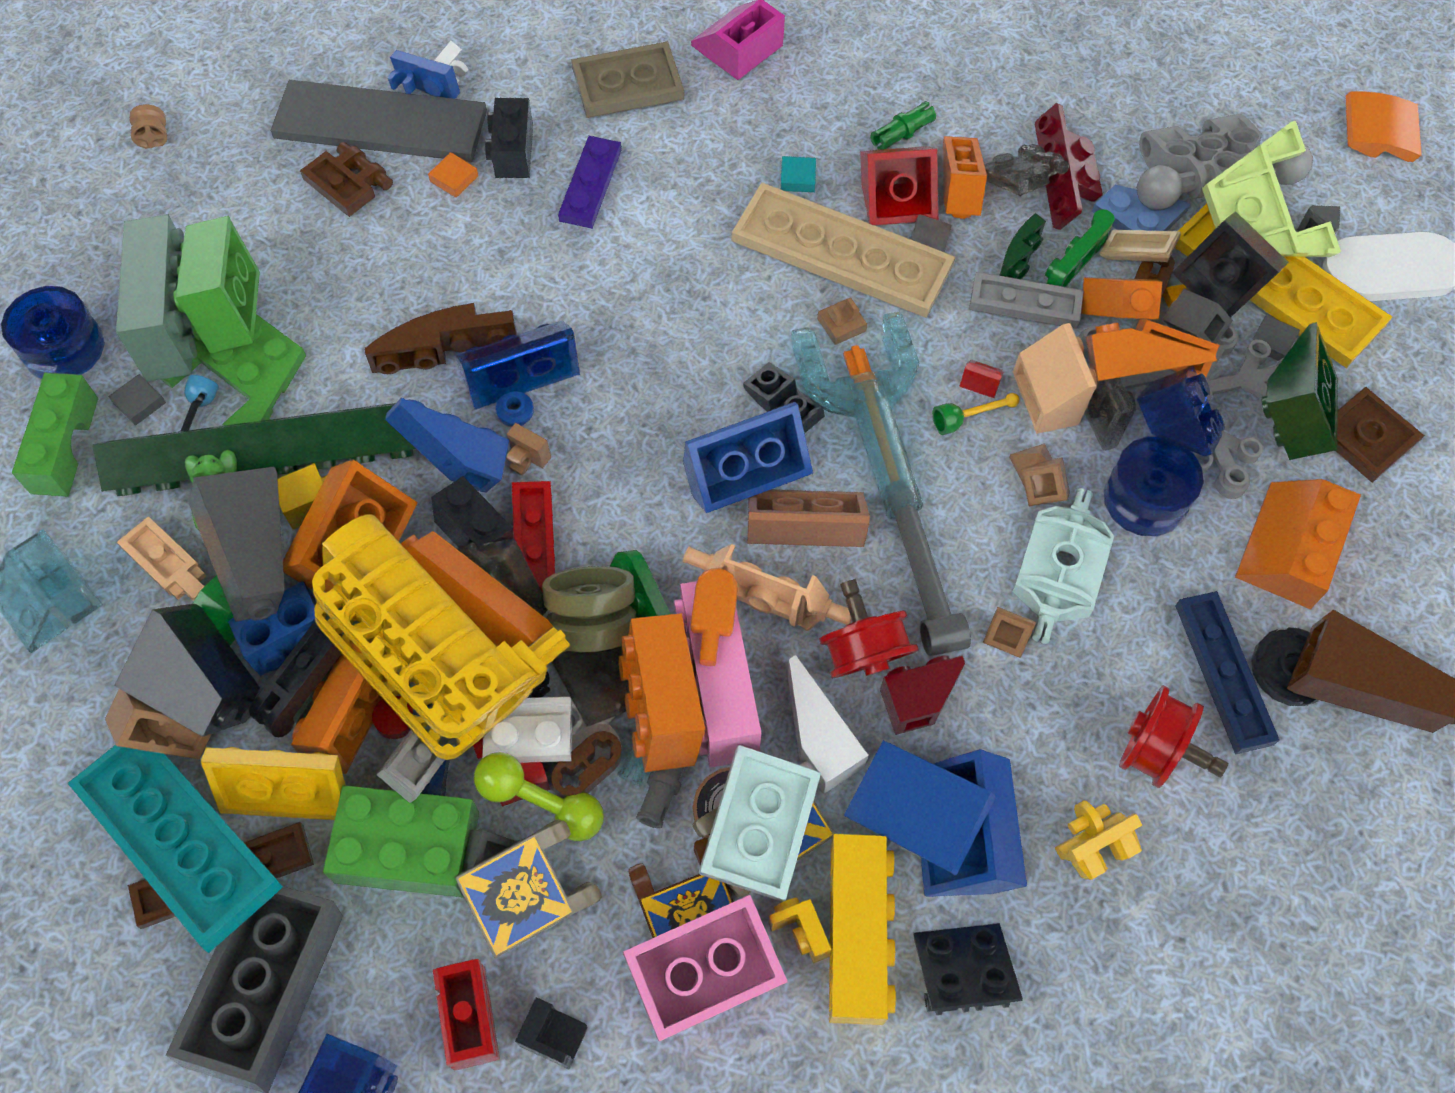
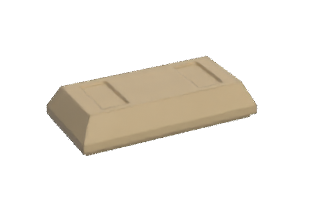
M1112 230L1100 251V256L1107 260L1168 262L1181 236V232Z

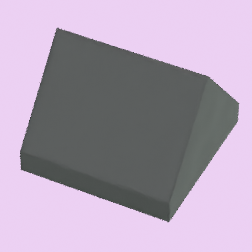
M1312 205L1307 210L1297 232L1331 221L1336 234L1340 225V206Z

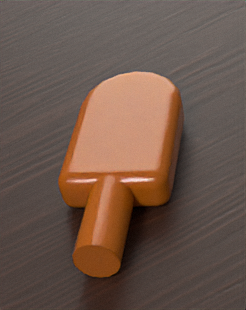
M711 568L704 571L698 577L695 586L690 627L693 633L702 634L699 664L703 666L716 665L719 636L729 637L733 633L738 587L734 576L725 569Z

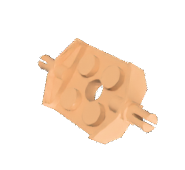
M733 544L711 555L689 546L684 554L683 563L696 566L704 571L711 568H721L729 571L737 581V600L747 603L757 611L772 613L788 619L791 626L799 625L806 631H809L818 622H825L826 617L845 625L850 624L852 621L848 608L832 602L833 600L829 599L828 592L814 575H812L807 589L800 587L798 582L789 577L780 576L777 578L762 572L758 566L752 563L733 561L732 553L735 549Z

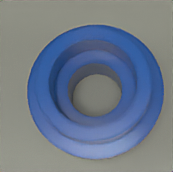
M513 391L506 393L499 398L496 404L498 419L503 424L511 427L515 423L521 426L526 424L534 413L531 398L522 392ZM512 405H520L516 410L508 409Z

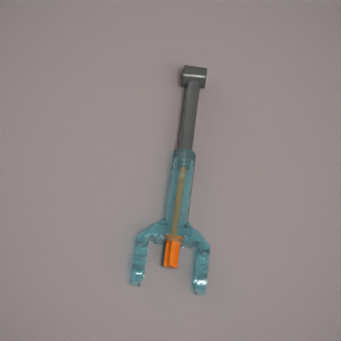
M902 313L884 314L882 320L884 333L882 341L892 369L872 372L865 349H860L859 345L851 346V350L844 351L843 353L850 376L837 378L836 382L831 383L816 334L808 327L793 329L791 334L792 347L806 395L822 405L824 410L830 413L856 419L886 516L890 519H896L927 616V620H922L920 623V635L926 654L934 656L968 649L971 645L969 625L962 613L951 615L918 511L923 507V501L893 413L895 405L903 399L915 381L914 377L920 364Z

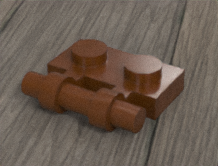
M341 142L336 149L339 156L335 158L325 151L302 168L300 172L305 182L350 217L375 198L371 185H378L383 190H388L393 185V180L386 175V170L376 162L371 163L366 159L365 153L358 147ZM350 169H358L360 172L355 174Z

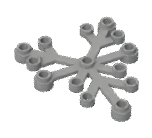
M1139 319L1134 320L1131 328L1136 329ZM1230 325L1222 335L1227 339L1221 337L1217 342L1220 345L1216 353L1217 361L1212 363L1205 381L1178 372L1174 373L1170 370L1108 379L1113 380L1117 385H1111L1106 380L1099 381L1100 390L1107 395H1115L1120 390L1142 386L1136 391L1132 400L1133 406L1141 412H1149L1156 406L1178 402L1163 431L1152 434L1146 444L1147 456L1156 463L1165 464L1174 459L1179 450L1177 436L1193 409L1204 437L1198 448L1190 453L1186 460V466L1194 474H1203L1211 466L1214 456L1220 470L1215 480L1217 491L1226 498L1236 499L1245 493L1250 485V478L1243 467L1235 464L1231 453L1237 455L1240 461L1251 464L1256 462L1262 454L1263 445L1256 438L1247 437L1240 440L1220 430L1208 402L1214 394L1243 389L1262 399V396H1267L1269 377L1284 358L1279 360L1276 366L1258 369L1259 365L1263 364L1270 355L1271 348L1263 340H1253L1245 351L1246 359L1237 374L1208 380L1220 357L1230 354L1238 342L1237 332ZM1095 327L1087 328L1079 334L1084 346V357L1089 359L1086 337L1096 334ZM1253 350L1260 351L1262 355L1256 354ZM1159 382L1169 388L1156 391L1152 387L1143 385ZM1190 387L1196 388L1199 392L1193 391ZM1140 396L1149 398L1151 402L1143 401ZM1159 441L1167 443L1170 447L1162 446ZM1244 447L1251 448L1255 454L1247 452ZM1194 458L1202 459L1205 464H1198ZM1230 476L1236 477L1240 482L1233 481Z

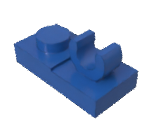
M395 50L390 56L394 71L388 75L391 89L395 90L400 84H403L406 94H411L415 89L425 91L427 94L435 97L456 99L460 94L453 66L399 50Z

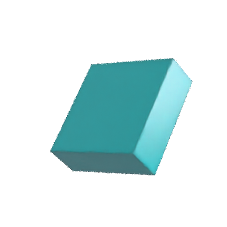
M782 156L780 189L783 191L815 193L816 158Z

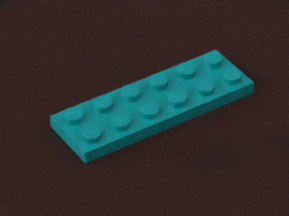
M115 744L68 782V785L207 953H210L283 888L280 882L163 753L120 747Z

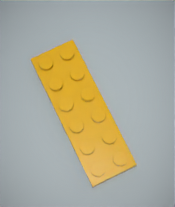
M1207 203L1178 230V232H1181V236L1175 248L1187 257L1216 229ZM1283 256L1289 263L1256 293L1250 301L1275 319L1299 329V336H1301L1309 324L1317 322L1329 356L1347 369L1393 317L1306 257Z

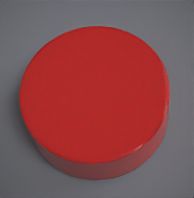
M384 699L380 700L372 713V721L377 731L388 739H400L407 736L410 729L408 725ZM407 703L409 712L413 714V708Z

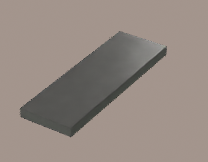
M289 79L270 131L274 139L338 146L341 142H346L350 146H356L359 149L444 159L451 152L466 162H473L487 108L485 102Z

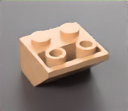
M1070 323L1061 325L1020 352L1013 370L1036 434L1080 424L1094 390L1097 388V378L1093 368L1088 367L1085 360L1083 342L1080 337L1075 336Z

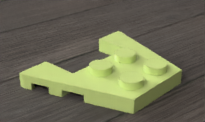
M1296 121L1290 122L1272 137L1202 187L1215 228L1236 211L1282 256L1331 257L1341 252L1331 221L1296 232L1272 165L1300 156L1306 151Z

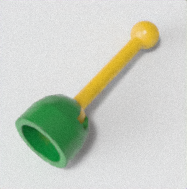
M1009 393L1004 399L962 410L953 403H945L933 408L932 418L939 434L946 435L957 431L963 424L965 417L1003 406L1013 408L1019 404L1020 399L1016 393Z

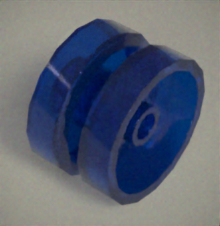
M43 286L25 292L17 297L5 310L1 322L3 338L30 373L40 379L43 378L44 373L84 374L100 359L105 345L103 332L91 316L84 302L75 292L60 286Z
M1147 436L1135 440L1121 452L1115 467L1108 477L1103 490L1105 507L1116 523L1123 529L1137 535L1157 537L1172 532L1183 522L1189 509L1200 495L1204 484L1202 467L1194 453L1180 442L1167 437Z

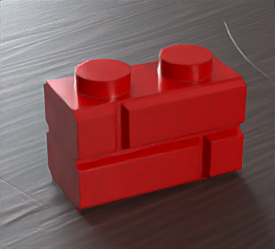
M472 959L433 969L435 990L440 993L436 997L446 1065L455 1071L499 1060L500 1055L485 966L479 959Z

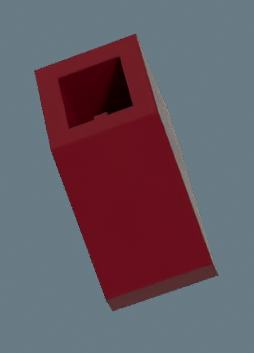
M947 655L938 656L929 660L925 666L913 669L910 666H900L892 669L887 673V676H884L880 692L895 735L935 725L965 665L963 655L951 659Z

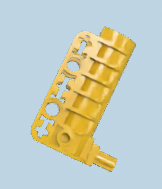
M369 514L355 518L335 531L322 543L323 566L314 574L312 580L313 595L317 600L314 608L317 626L438 758L450 760L461 756L489 733L495 725L507 718L531 694L532 689L544 681L548 669L546 666L570 647V643L565 639L566 635L561 630L557 631L555 627L529 647L522 640L512 648L505 641L496 646L374 515ZM329 579L334 586L325 593V580ZM327 614H328V616L330 617L329 620H326V619H325L326 616H327ZM373 638V641H372L371 643H369V642L367 641V640ZM350 641H352L362 653L354 651L350 646ZM383 676L388 680L385 683L381 681ZM411 682H413L415 686L410 688L409 685ZM401 694V698L398 700L395 696ZM407 703H409V704L411 705V707H412L420 716H416V715H413L412 713H410L409 710H408V708H407ZM432 703L433 708L429 709L426 705ZM430 726L431 728L427 732L424 727ZM441 736L450 739L457 738V746L453 747L448 743L442 747L439 744Z

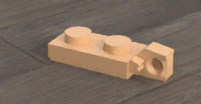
M149 516L117 541V544L170 596L173 595L177 600L186 594L194 601L200 590L204 587L200 581L206 575L200 565Z

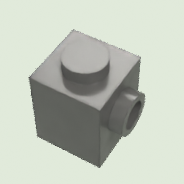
M1186 289L1170 305L1168 312L1162 319L1170 328L1217 344L1233 321L1218 303Z

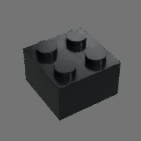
M1235 211L1172 274L1191 292L1218 303L1231 318L1289 262Z

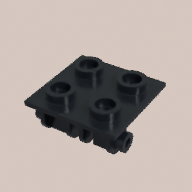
M1000 923L913 933L927 993H924L927 1012L935 1011L938 1016L942 1015L945 1011L958 1010V1008H962L963 1012H969L970 1007H975L976 1011H982L983 1005L984 1007L1002 1005L1003 1008H1008L1010 1002L1023 1001Z

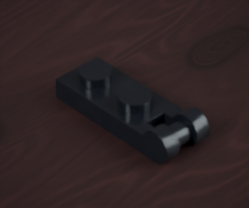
M315 621L250 705V716L259 724H264L265 729L274 737H284L292 730L294 725L293 717L342 654L319 629Z

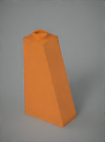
M432 531L420 539L414 534L400 543L496 646L505 641L512 648L522 640L529 647L554 627L548 619L436 532Z

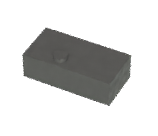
M283 886L281 890L217 945L166 1056L183 1068L262 1093H269L342 921L343 915L334 901Z

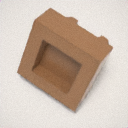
M851 297L818 311L817 319L834 345L867 330V323Z
M517 423L507 433L511 450L507 454L506 459L512 462L509 469L524 475L531 462L543 469L551 459L548 441Z

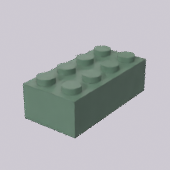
M169 214L124 221L116 333L146 382L192 374V358L197 357L191 322L185 312L182 313L178 310L173 297L174 290H177V267L180 266L182 253L180 245L184 242V233L181 228L176 229Z

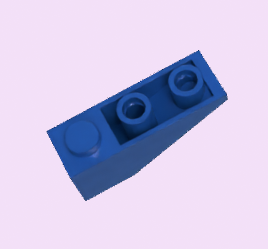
M400 398L387 412L385 420L450 481L455 482L464 476L477 491L487 493L502 480L509 439L497 435L495 431L489 428H478L463 422L455 415L442 414L427 408L417 400Z

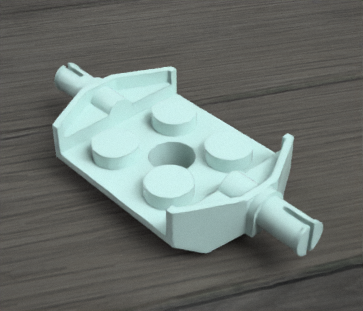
M1080 488L1076 490L1074 503L1070 508L1054 506L1039 511L1035 518L1034 527L1012 592L1037 615L1038 622L1032 639L1036 642L1039 641L1044 629L1041 643L1048 644L1054 623L1057 621L1089 618L1094 610L1114 535L1104 521L1090 515L1088 507L1093 496L1090 490H1087L1083 502L1082 498L1085 489ZM1061 551L1071 553L1076 559V564L1072 566L1063 565L1057 559L1056 553Z

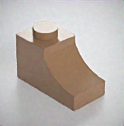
M121 689L118 690L105 717L116 746L200 759L211 734L203 737Z

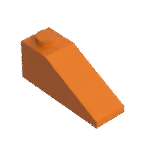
M944 136L943 201L945 212L960 219L970 218L971 215L981 216L987 173L978 138Z
M1119 323L1096 326V334L1086 337L1090 368H1093L1097 381L1217 361L1216 353L1133 328L1120 330Z

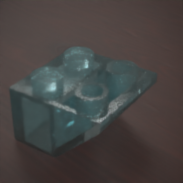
M44 529L6 552L0 565V612L30 653H33L103 605L65 552Z

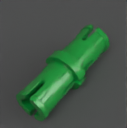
M924 101L907 113H898L890 123L871 133L872 144L876 146L881 143L882 145L878 146L877 149L883 150L903 138L906 140L912 138L915 131L936 120L934 107L931 106L925 110L930 103Z

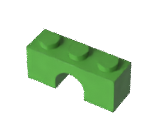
M44 373L12 470V474L30 494L69 497L79 464L72 453V433L74 429L89 430L99 399L82 375Z

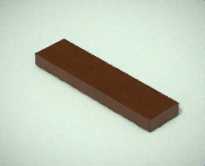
M301 822L244 842L276 879L314 865L304 825ZM146 879L128 885L138 928L144 929L176 917Z

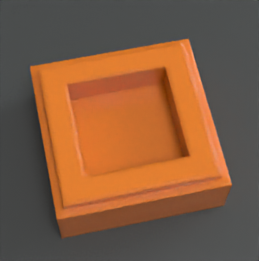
M450 152L428 173L431 183L457 198L478 177V171L476 167Z

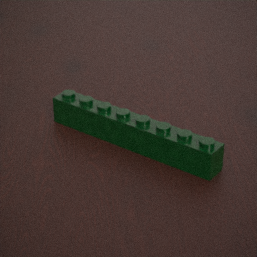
M396 403L111 440L92 445L101 491L116 490L117 496L141 493L140 486L154 484L156 491L180 488V481L190 480L185 468V459L191 455L198 458L204 455H213L219 459L223 451L230 450L234 452L237 459L236 472L275 467L277 475L297 471V465L315 463L317 469H325L336 466V460L346 458L354 459L360 464L375 461L374 455L390 453L391 459L414 456L413 449L416 448L385 420L387 412Z

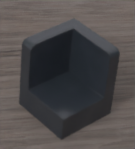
M536 997L515 1042L523 1049L566 1069H570L588 1027L585 1023L557 1011L553 1004Z

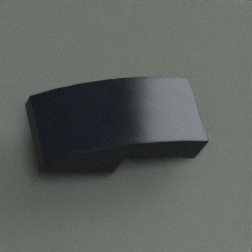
M770 362L743 383V387L748 394L767 412L796 402L799 407L804 434L825 417L823 406L799 391L796 387L795 379Z

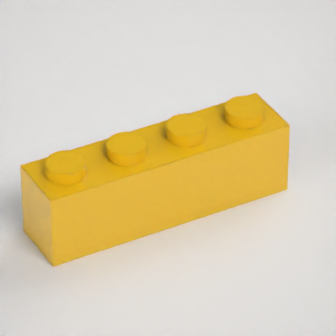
M834 834L831 841L830 947L832 950L829 957V1023L884 1025L888 1020V1013H895L896 990L895 985H888L887 966L894 967L895 940L887 939V921H894L895 916L894 894H887V877H893L894 851L887 850L886 836Z

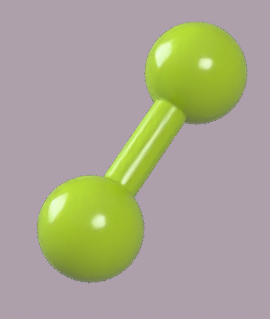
M491 753L485 756L476 766L474 784L482 797L492 802H505L518 796L555 814V820L567 823L571 833L567 838L569 840H589L599 832L603 825L604 811L600 802L594 796L585 792L564 798L554 795L524 780V772L520 762L508 753Z

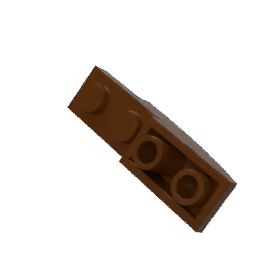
M474 303L437 310L414 318L380 336L365 347V355L372 373L388 375L403 369L419 368L427 370L434 368L436 365L446 364L445 351L467 352L472 348L483 346L504 347L508 343L518 342L513 310L477 315Z

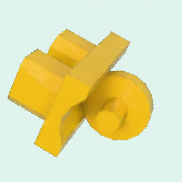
M1083 800L1074 807L1077 819L1068 823L1071 833L1074 835L1079 834L1055 847L1061 860L1071 861L1081 878L1091 880L1105 873L1108 869L1099 852L1100 849L1109 845L1115 859L1121 861L1129 859L1142 851L1135 830L1143 825L1137 814L1133 813L1126 817L1121 812H1117L1111 815V811L1106 804L1094 808L1088 801Z

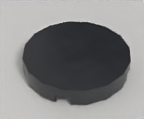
M1288 627L1286 630L1276 629L1269 632L1255 646L1251 658L1252 671L1260 688L1272 699L1288 706H1308L1320 700L1293 693L1287 687L1310 632Z

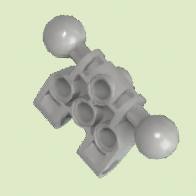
M1242 114L1206 120L1202 127V134L1197 137L1189 136L1179 126L1143 132L1140 136L1139 148L1149 169L1144 171L1136 186L1140 202L1151 210H1165L1174 205L1183 193H1187L1192 199L1202 198L1204 196L1202 187L1260 145L1262 133ZM1304 144L1306 151L1300 156L1272 164L1279 184L1294 185L1306 178L1313 164V156L1307 145Z

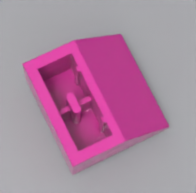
M754 0L735 7L691 40V46L739 80L783 46L785 15L764 0Z

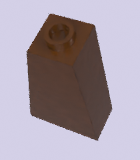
M1334 609L1312 625L1287 687L1288 690L1296 694L1431 733L1448 724H1455V678Z

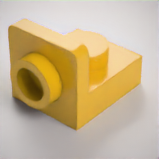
M797 897L791 898L773 908L775 913L769 916L768 921L771 931L796 922L798 927L792 929V933L801 955L809 953L813 964L830 957L832 949L811 899L800 903Z

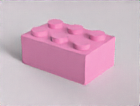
M751 895L623 951L659 1042L788 982Z

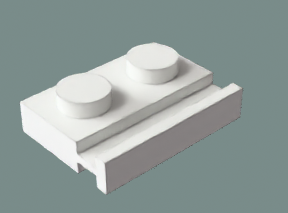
M571 697L526 698L507 718L495 725L483 737L482 758L491 753L504 752L514 756L520 763L571 761Z

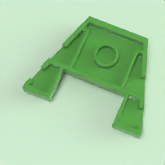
M256 314L254 342L252 344L210 353L202 340L194 338L197 357L192 358V371L199 364H203L249 399L222 424L223 426L269 420L273 413V406L281 393H285L306 354L302 347ZM187 375L160 380L173 388Z

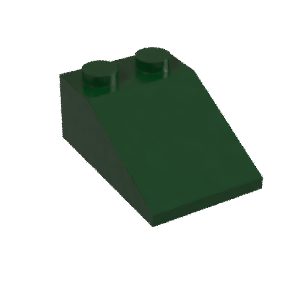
M1317 322L1307 326L1269 377L1267 396H1262L1261 399L1265 417L1267 419L1272 418L1274 421L1273 432L1278 447L1284 446L1289 460L1337 450L1338 378Z

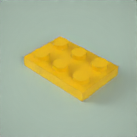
M206 747L201 759V764L219 813L335 820L342 786H346L338 755H328L322 752L309 754L284 752L281 750L259 751L242 750L236 747Z

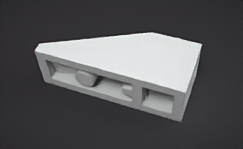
M795 655L789 659L787 677L798 753L801 761L800 766L821 772L818 787L825 794L865 768L869 755Z

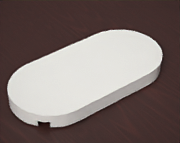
M1431 232L1343 238L1338 241L1341 252L1331 257H1325L1322 263L1323 270L1369 301L1436 297L1446 295L1455 289V243L1442 235Z

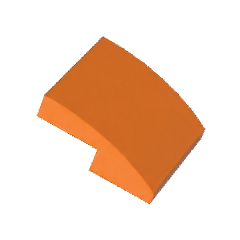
M1350 91L1345 95L1348 147L1374 158L1384 151L1407 162H1414L1422 156L1418 104L1397 96L1377 92Z

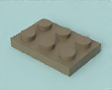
M668 41L571 59L572 70L586 118L684 100V88Z

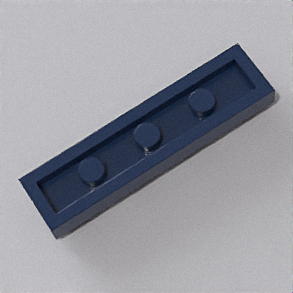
M1215 591L1179 599L1175 607L1235 755L1274 746L1280 739L1218 592Z

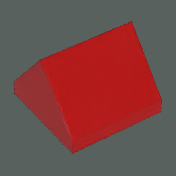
M970 360L966 363L959 387L995 398L1004 372H1002V369Z

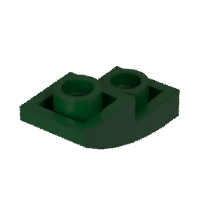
M1038 214L1032 215L1013 237L1006 251L999 276L1023 279L1029 271L1030 265H1028L1030 256L1039 248L1043 241L1041 235L1046 223Z

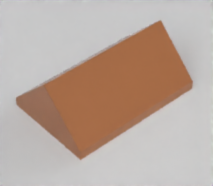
M771 489L749 497L747 544L864 547L870 521L864 492Z

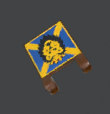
M702 838L694 843V853L700 866L709 838ZM643 863L629 868V877L652 938L734 902L727 883L700 874L654 892L647 869Z

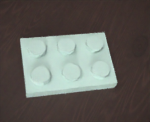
M738 745L698 874L781 902L785 901L821 772Z

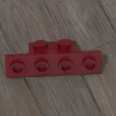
M1055 103L1035 121V130L1053 228L1061 230L1082 213L1080 197L1090 202H1095L1103 193L1093 142L1085 136H1080L1067 130L1063 106Z

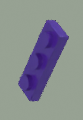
M588 135L558 213L559 222L593 229L622 151L621 142Z

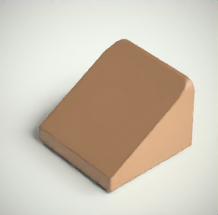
M1063 457L1021 469L1029 506L1068 499L1070 490Z

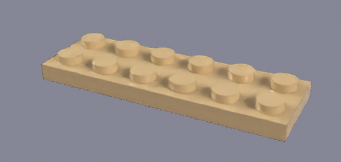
M762 182L733 229L731 238L732 242L925 318L928 317L955 261V256Z

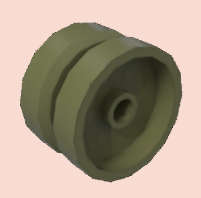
M607 566L579 567L555 573L543 582L544 606L551 612L547 615L546 619L549 620L557 631L561 630L566 635L565 639L570 643V647L565 651L597 652L622 645V636H626L629 633L630 620L637 618L636 610L630 606L634 602L635 589L634 576L629 571Z

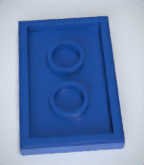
M883 740L844 816L880 836H886L891 842L957 875L996 795Z

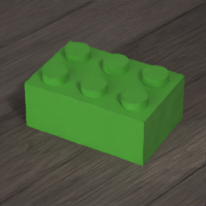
M229 215L187 225L184 242L180 245L182 255L180 266L177 267V290L173 292L176 307L180 312H185L191 322L195 337L203 341L210 353L252 344L254 342L260 276L258 267Z
M343 785L323 873L334 884L464 898L454 877L462 873L470 831L477 829L479 811L473 799L420 794L417 799L409 803L396 791Z

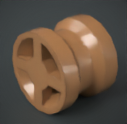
M149 104L138 105L130 111L131 139L137 146L147 149L163 146L167 142L166 116L164 111L159 107Z

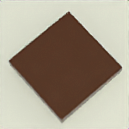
M1364 387L1338 409L1336 452L1372 483L1425 436L1367 387Z

